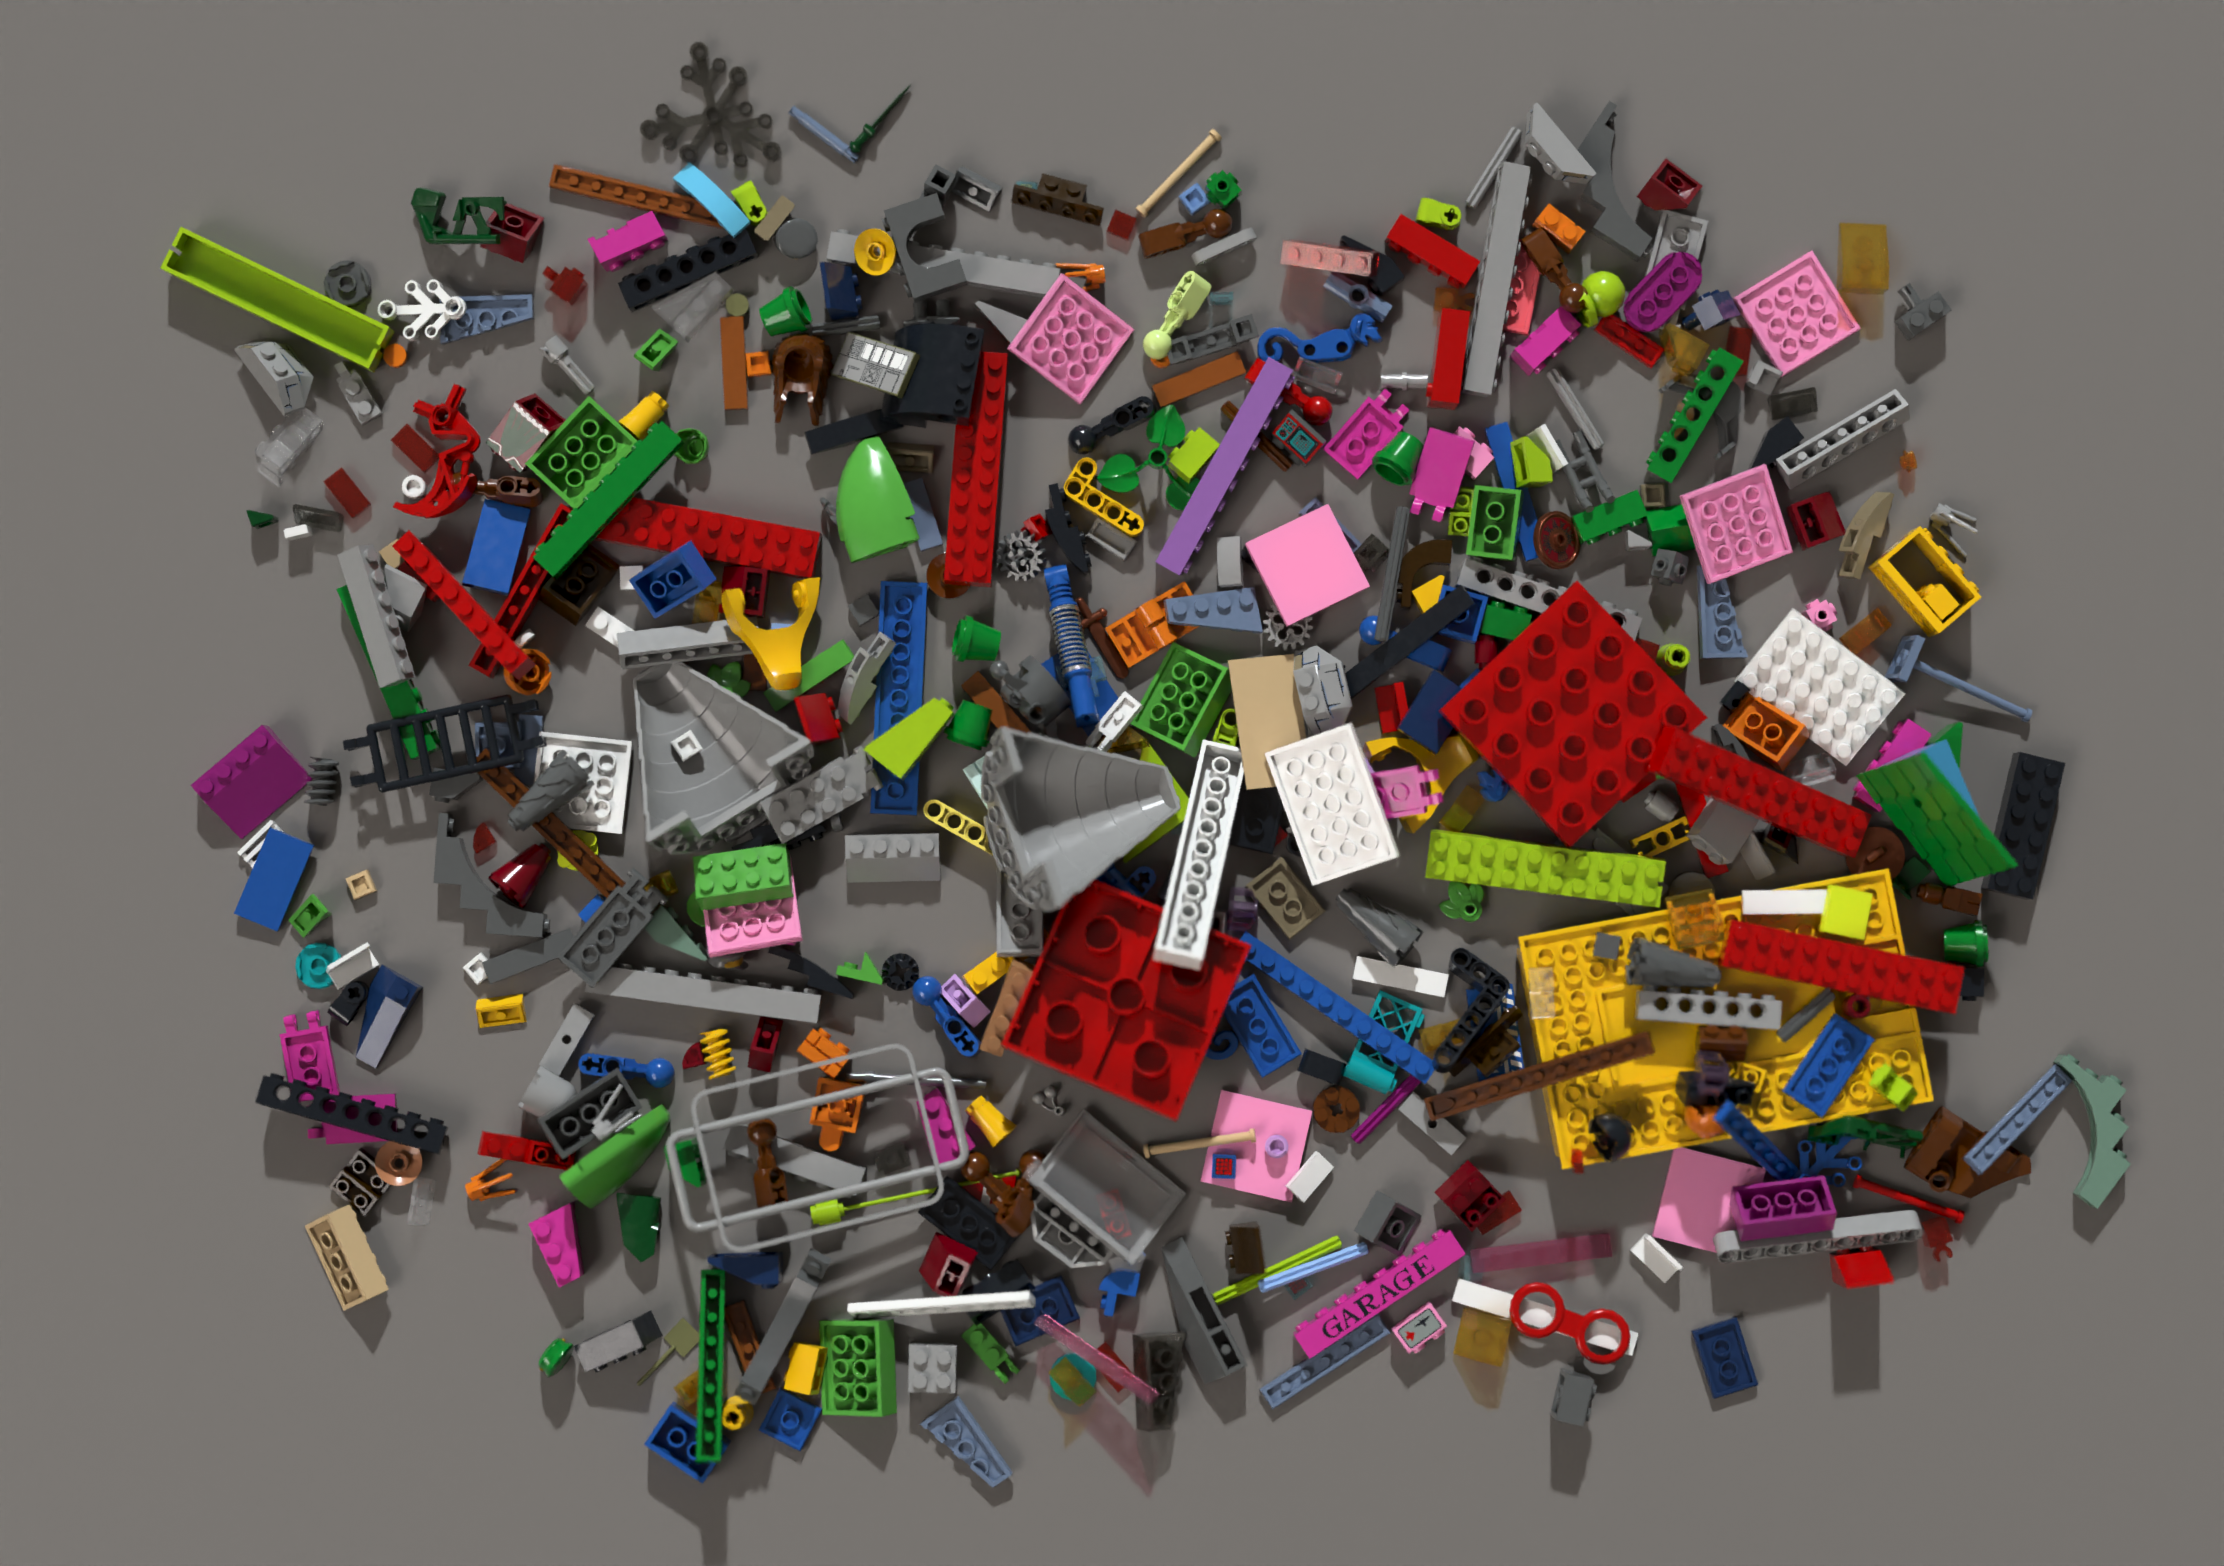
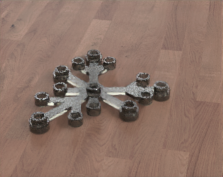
M702 42L694 43L690 47V55L697 62L700 74L695 72L690 65L683 66L680 74L684 80H691L703 88L707 107L702 114L682 118L672 112L667 105L659 104L655 110L657 116L660 119H667L669 121L657 124L653 120H645L640 126L642 136L645 139L653 140L658 137L659 133L671 131L668 136L664 137L663 146L666 150L672 151L676 149L677 140L685 127L703 124L692 142L683 145L679 150L681 160L686 164H693L698 159V149L711 129L715 140V152L720 156L728 153L729 148L724 141L722 126L730 132L735 154L733 161L737 167L743 168L748 164V158L743 152L741 139L762 151L767 161H778L782 151L777 143H765L746 131L759 127L769 129L773 124L770 115L762 114L758 118L736 123L727 119L738 115L749 117L753 113V107L749 102H742L738 106L725 108L737 88L747 83L748 75L746 70L740 66L733 67L730 70V82L716 103L712 85L718 75L726 71V62L722 58H716L712 62V68L708 71L706 60L709 57V50ZM698 50L704 51V55L702 57L696 56V52ZM718 62L724 64L722 69H716L715 65ZM689 69L692 73L690 76H684V71ZM741 74L743 79L736 81L735 76ZM744 106L750 107V111L748 113L742 112V108ZM661 108L667 109V113L665 115L659 114V110ZM712 113L718 114V118L716 120L710 119V115ZM768 118L770 120L769 124H761L762 119ZM653 127L655 129L654 133L651 135L647 134V129ZM669 139L674 141L671 147L666 146V142ZM719 145H725L724 151L719 152L717 150ZM772 149L777 151V154L773 157L768 155ZM687 152H693L694 155L691 159L685 157ZM744 157V163L738 164L737 158Z

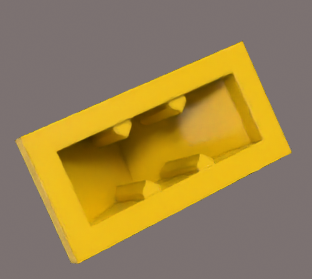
M1439 575L1412 591L1411 596L1421 614L1438 602L1445 576Z

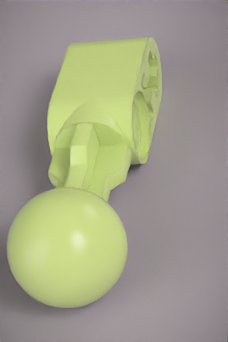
M1189 271L1182 277L1167 302L1169 310L1164 316L1165 321L1159 330H1152L1145 336L1143 349L1150 358L1163 359L1168 356L1167 353L1172 348L1171 335L1176 328L1181 327L1184 320L1194 317L1211 289L1210 283L1194 271Z

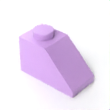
M956 974L941 986L942 995L973 1028L991 1012Z

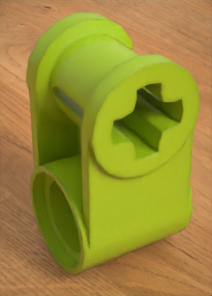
M750 180L732 190L731 193L751 224L757 227L768 212L760 199L758 191ZM755 211L760 213L761 216L759 218L754 215Z
M1421 198L1415 222L1424 226L1454 230L1460 224L1461 211L1454 205L1430 198ZM1449 214L1454 215L1452 222L1447 221Z
M1229 708L1222 713L1212 742L1235 747L1238 738L1237 723L1230 726L1224 720L1227 713H1235V709ZM1219 739H1223V740L1229 741L1230 743L1228 744V743L1219 741Z

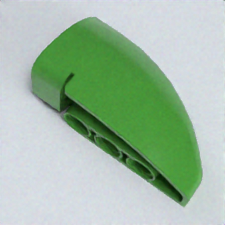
M878 436L864 439L855 446L842 471L836 498L838 533L841 542H845L844 544L851 563L906 548L920 539L914 520L907 519V517L913 516L915 511L892 458Z
M663 1104L657 1106L562 1173L560 1178L567 1189L580 1202L591 1209L614 1194L643 1166L654 1152L670 1123L671 1116Z

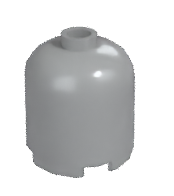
M540 1066L517 1107L540 1118L576 1095V1089L570 1082Z

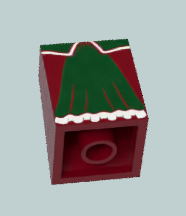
M534 393L514 402L485 443L491 447V451L494 454L505 459L511 469L522 473L530 469L525 463L566 420Z

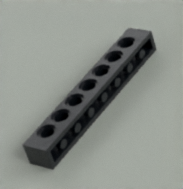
M271 1073L270 1077L263 1075L255 1101L259 1105L438 1155L441 1153L448 1127L443 1125L444 1121L435 1118H430V1121L422 1120L421 1115L408 1111L407 1115L398 1113V1108L385 1105L383 1109L376 1107V1102L362 1098V1101L358 1102L352 1100L353 1096L339 1092L338 1096L329 1094L330 1089L316 1086V1089L306 1087L307 1083L294 1079L293 1083L283 1081L284 1076L275 1073ZM285 1087L289 1088V1098L280 1100L278 1097L279 1090ZM305 1094H311L313 1096V1103L307 1107L302 1106L301 1098ZM329 1100L335 1101L336 1109L331 1113H326L324 1111V1104ZM350 1107H357L359 1109L357 1118L348 1119L346 1113ZM374 1113H379L382 1116V1121L377 1126H373L369 1122L370 1116ZM400 1119L405 1122V1127L401 1132L393 1131L392 1124L395 1120ZM419 1126H425L428 1129L426 1137L422 1139L415 1136V1130Z

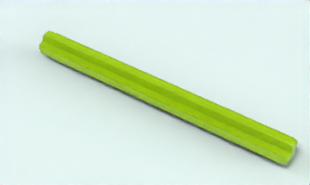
M1338 1236L1331 1237L1266 1268V1274H1253L1215 1292L1213 1298L1216 1304L1221 1305L1259 1287V1280L1313 1261L1341 1248L1340 1238Z

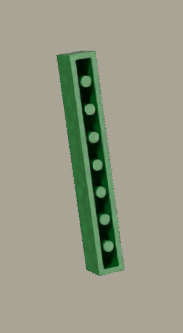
M663 421L659 424L657 422L654 423L647 431L649 435L643 441L638 440L632 446L631 450L633 452L627 458L622 457L616 463L615 467L617 469L611 475L606 474L600 480V487L595 492L590 491L584 497V504L579 509L574 508L568 514V521L563 526L558 525L550 534L552 538L547 543L542 542L534 551L536 555L533 558L554 578L557 579L683 446L685 442Z
M345 585L336 590L376 678L348 587ZM412 679L396 686L380 688L393 719L428 712L427 708L423 709L420 701L423 700V697L418 687L414 688L411 682ZM432 720L422 722L428 755L441 749L437 730L433 731L429 723ZM413 724L399 727L400 735L412 760L420 759Z
M701 1270L695 1463H720L725 1270Z

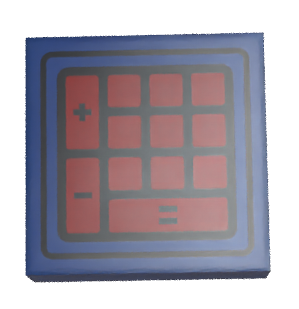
M1213 1154L1212 1178L1235 1179L1236 1155Z

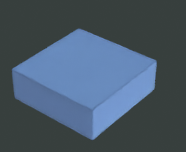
M1198 183L1178 196L1192 216L1211 203Z

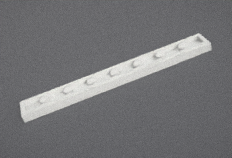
M1458 1278L1452 1301L1511 1319L1509 1308L1514 1295ZM1523 1298L1519 1307L1520 1318L1523 1323L1543 1328L1553 1320L1555 1307ZM1595 1320L1587 1327L1584 1338L1585 1342L1616 1350L1620 1344L1621 1334L1618 1326ZM1630 1330V1344L1625 1354L1632 1356L1639 1333Z
M1030 1291L850 1303L848 1304L847 1312L855 1319L1027 1308L1035 1306V1297Z

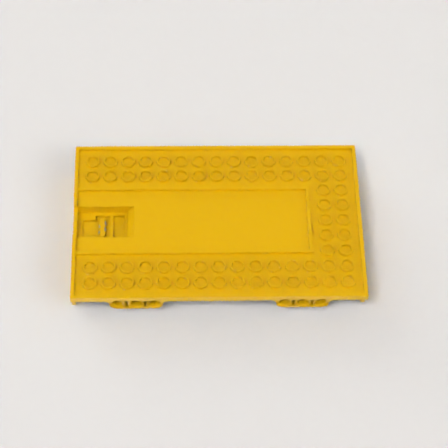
M1889 869L1773 889L1827 890L1829 884L1873 894L1864 940L1819 931L1823 913L1742 914V896L1518 937L1519 948H1517V958L1537 1064L1648 1030L1656 1051L1655 1054L1542 1088L1555 1155L1560 1159L1561 1169L1606 1162L1592 1143L1596 1140L1594 1133L1589 1135L1588 1131L1589 1121L1606 1113H1614L1622 1117L1633 1128L1632 1146L1627 1154L1620 1159L1732 1138L1726 1131L1713 1136L1711 1139L1700 1138L1698 1134L1687 1126L1684 1119L1685 1106L1675 1093L1679 1071H1704L1714 1074L1718 1061L1697 1060L1695 1050L1698 1026L1713 1024L1635 1019L1636 990L1643 991V985H1630L1627 983L1625 976L1626 965L1630 966L1631 961L1627 959V955L1635 938H1644L1648 941L1668 946L1669 949L1688 953L1691 957L1711 962L1717 966L1726 920L1732 919L1905 955ZM1596 932L1621 937L1617 960L1592 955ZM1717 966L1718 970H1721V980L1714 987L1705 986L1697 988L1682 986L1680 988L1659 985L1657 992H1666L1667 988L1681 989V994H1690L1691 989L1704 990V995L1714 996V991L1728 992V997L1737 998V993L1752 994V999H1761V995L1775 996V1001H1782L1781 1028L1825 988ZM1830 989L1835 994V999L1787 1042H1783L1778 1037L1777 1031L1779 1029L1745 1027L1748 1047L1744 1063L1767 1070L1768 1073L1761 1093L1754 1091L1751 1105L1735 1106L1761 1132L1833 1120L1846 1115L1853 1116L1897 1108L1869 1085L1874 1071L1882 1067L1884 1063L1890 1066L1899 1077L1911 1084L1919 1093L1910 1105L1934 1101L1916 1008L1910 1005L1867 997L1871 1004L1868 1015L1863 1018H1851L1844 1013L1842 1005L1844 999L1852 995V993ZM1663 997L1658 998L1655 1002V1006L1659 1011L1664 1010L1667 1005ZM1683 999L1679 1003V1009L1682 1012H1687L1690 1008V1003L1687 999ZM1706 1001L1703 1004V1011L1706 1014H1710L1714 1006L1711 1001ZM1733 1002L1729 1003L1726 1007L1728 1015L1733 1016L1737 1012V1006ZM1854 1002L1853 1009L1855 1011L1858 1008V1004L1856 1002ZM1754 1004L1750 1008L1751 1016L1756 1018L1760 1015V1007ZM1833 1013H1837L1875 1040L1823 1118H1821L1782 1092V1089ZM1715 1025L1718 1027H1730L1726 1025Z

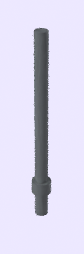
M865 1071V1073L846 1072V1081L864 1082L865 1085L901 1075L876 1074L875 1071ZM939 1077L919 1081V1084L922 1086L944 1087V1083ZM952 1078L954 1087L986 1089V1080ZM914 1082L905 1085H914Z

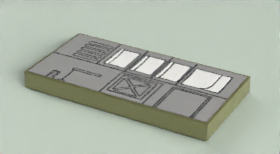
M848 332L831 375L902 398L920 355Z

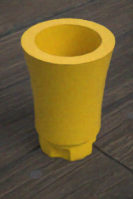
M652 391L633 410L620 419L618 423L637 441H643L648 435V429L664 415V411L668 409L669 404L660 395Z
M982 1095L975 1099L965 1110L993 1148L999 1145L1017 1127L1015 1123L1006 1118L989 1101H986Z
M738 1396L730 1397L724 1402L721 1422L725 1428L738 1430L746 1427L753 1419L754 1409L751 1403L742 1400ZM732 1411H734L735 1414L738 1413V1419H734L731 1416Z

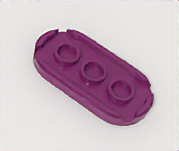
M1673 252L1666 255L1625 299L1623 311L1628 324L1641 332H1652L1661 328L1699 288L1702 282V268L1699 261L1693 255L1686 252Z

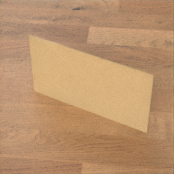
M1294 654L1228 660L1246 790L1277 787L1265 753L1306 739L1303 712L1293 673Z

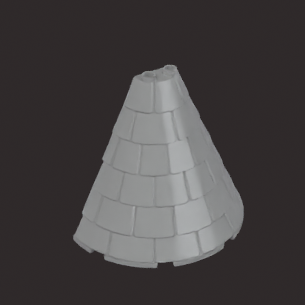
M684 662L654 665L647 670L639 672L633 678L636 729L638 733L639 760L641 761L643 813L646 821V840L656 850L661 851L665 848L670 854H692L713 849L715 843L722 839H725L727 843L732 842L768 820L759 804L760 801L809 774L811 770L809 759L814 757V752L808 738L789 729L786 724L745 702L740 696L718 685L717 682L695 671ZM691 730L703 750L683 762L671 742Z
M1006 726L996 731L990 740L993 745L992 751L985 753L981 774V800L987 803L988 815L984 816L983 819L989 845L999 870L1006 871L1009 876L1008 886L1022 902L1033 909L1043 908V911H1050L1062 907L1076 893L1084 889L1116 860L1122 858L1137 843L1143 841L1158 826H1161L1181 808L1180 799L1176 795L1173 786L1172 775L1166 766L1116 753H1108L1087 746L1080 747L1030 732L1026 734Z

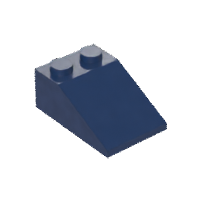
M820 262L826 309L831 320L859 317L858 310L863 308L861 296H856L855 287H859L857 273H853L852 268L849 266Z
M782 1251L711 1254L707 1258V1263L755 1285L761 1284L762 1289L775 1288L783 1280Z

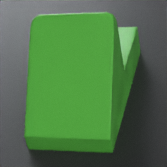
M659 328L634 354V358L650 369L659 371L664 359L676 348L678 341Z
M312 894L288 921L304 938L321 921L331 916L332 913L316 895Z
M865 952L861 970L857 969V964L844 962V966L838 965L836 975L880 985L884 983L883 977L867 952Z

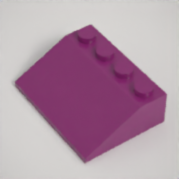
M261 725L191 784V786L236 835L243 839L305 787L306 782L312 781L313 778L307 776L308 772L269 726Z

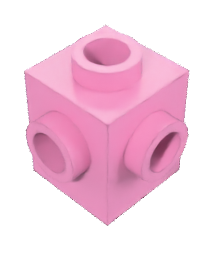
M1816 599L1805 605L1807 610L1801 613L1824 632L1833 628L1832 623L1837 621V611L1831 602L1828 603L1827 600L1819 602ZM1819 611H1821L1825 619L1822 620L1818 617Z

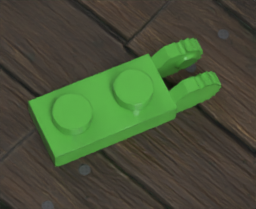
M982 1323L977 1326L973 1324L961 1335L991 1371L995 1372L1003 1383L1006 1384L1009 1379L998 1367L1001 1362L1005 1361L1009 1369L1015 1374L1020 1371L1009 1357V1353Z

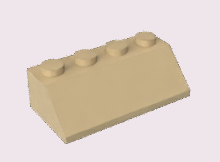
M350 1204L305 1225L343 1311L389 1290L386 1278L378 1267L376 1257L367 1243V1237L361 1230L357 1221V1215L352 1210Z

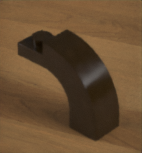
M1436 539L1423 542L1412 548L1402 558L1397 585L1401 586V589L1396 591V603H1400V609H1409L1411 607L1412 581L1419 569L1427 565L1449 566L1451 564L1452 540Z

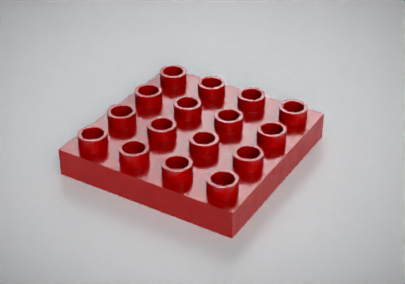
M1578 581L1574 582L1438 711L1566 847H1571L1650 772L1647 771L1664 726L1678 728L1690 734L1707 718Z
M1094 879L1061 907L1001 1046L1008 1051L1177 1123L1251 951V945L1209 928L1200 970L1153 960L1164 908Z

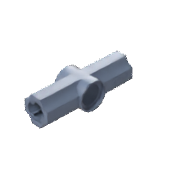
M1334 269L1323 285V288L1346 301L1349 306L1370 315L1381 324L1392 308L1391 304L1368 291L1364 285L1353 282ZM1359 291L1363 294L1364 299L1360 302L1354 301L1351 294Z

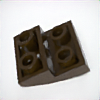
M361 1147L335 1177L329 1188L362 1215L366 1216L391 1185L379 1177L375 1168V1158Z

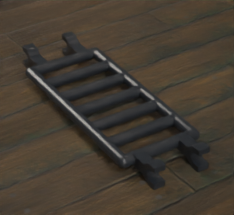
M506 694L369 724L366 727L367 736L343 741L344 750L348 751L370 746L375 773L350 777L351 786L357 788L377 783L378 790L384 793L521 763L524 760L523 751L547 746L546 738L543 736L521 741L516 720V714L540 710L537 700L532 699L513 704L512 697ZM504 705L514 755L500 758L490 707ZM481 710L491 760L477 763L467 712ZM453 715L459 716L468 765L454 767L445 717ZM436 720L446 770L431 771L422 722ZM413 724L423 775L409 777L399 727ZM390 729L400 780L386 782L376 732Z

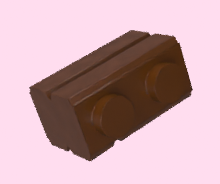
M1715 1025L1698 1026L1695 1041L1697 1060L1745 1062L1748 1047L1745 1027L1736 1025L1730 1027H1718Z

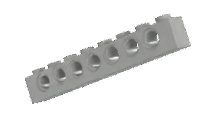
M1474 556L1463 560L1455 587L1462 585L1466 591L1486 596L1513 607L1527 608L1528 612L1540 615L1549 607L1543 601L1545 594H1551L1556 600L1568 589L1559 586L1558 589L1550 587V583L1542 579H1536V582L1527 579L1528 575L1518 571H1514V574L1506 572V568L1498 564H1492V567L1483 564L1484 560ZM1478 572H1486L1488 574V583L1483 584L1478 581ZM1501 579H1507L1511 583L1509 591H1503L1499 587ZM1527 586L1532 589V598L1527 599L1522 596V587ZM1603 601L1600 605L1612 617L1615 616L1620 619L1621 627L1635 641L1642 618L1637 616L1638 612L1630 609L1621 611L1615 609V604Z

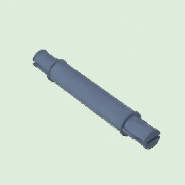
M795 106L790 109L788 114L797 119L799 124L811 131L841 154V156L847 157L854 164L858 161L860 155L853 152L850 146L820 125L807 113H803Z

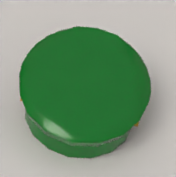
M564 1338L555 1339L542 1354L538 1363L539 1369L542 1372L545 1371L547 1377L554 1376L570 1359L574 1345L566 1342Z

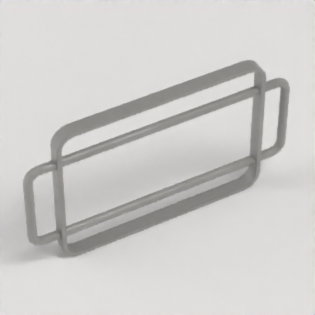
M889 1044L706 1089L696 1095L691 1105L695 1127L674 1132L666 1143L668 1160L685 1226L696 1233L719 1228L724 1245L735 1252H746L934 1204L940 1199L944 1190L941 1173L962 1167L969 1157L968 1142L950 1074L942 1068H930L917 1072L911 1052L900 1044ZM889 1049L902 1050L909 1060L912 1072L909 1074L703 1125L699 1124L696 1105L698 1100L706 1094ZM933 1077L941 1078L944 1083L960 1149V1155L957 1159L943 1163L938 1162L919 1081ZM914 1082L934 1165L722 1218L702 1134ZM694 1136L698 1138L717 1218L703 1223H696L692 1218L676 1152V1143L679 1140ZM934 1174L937 1176V1194L926 1201L747 1246L738 1247L732 1245L725 1233L724 1227Z

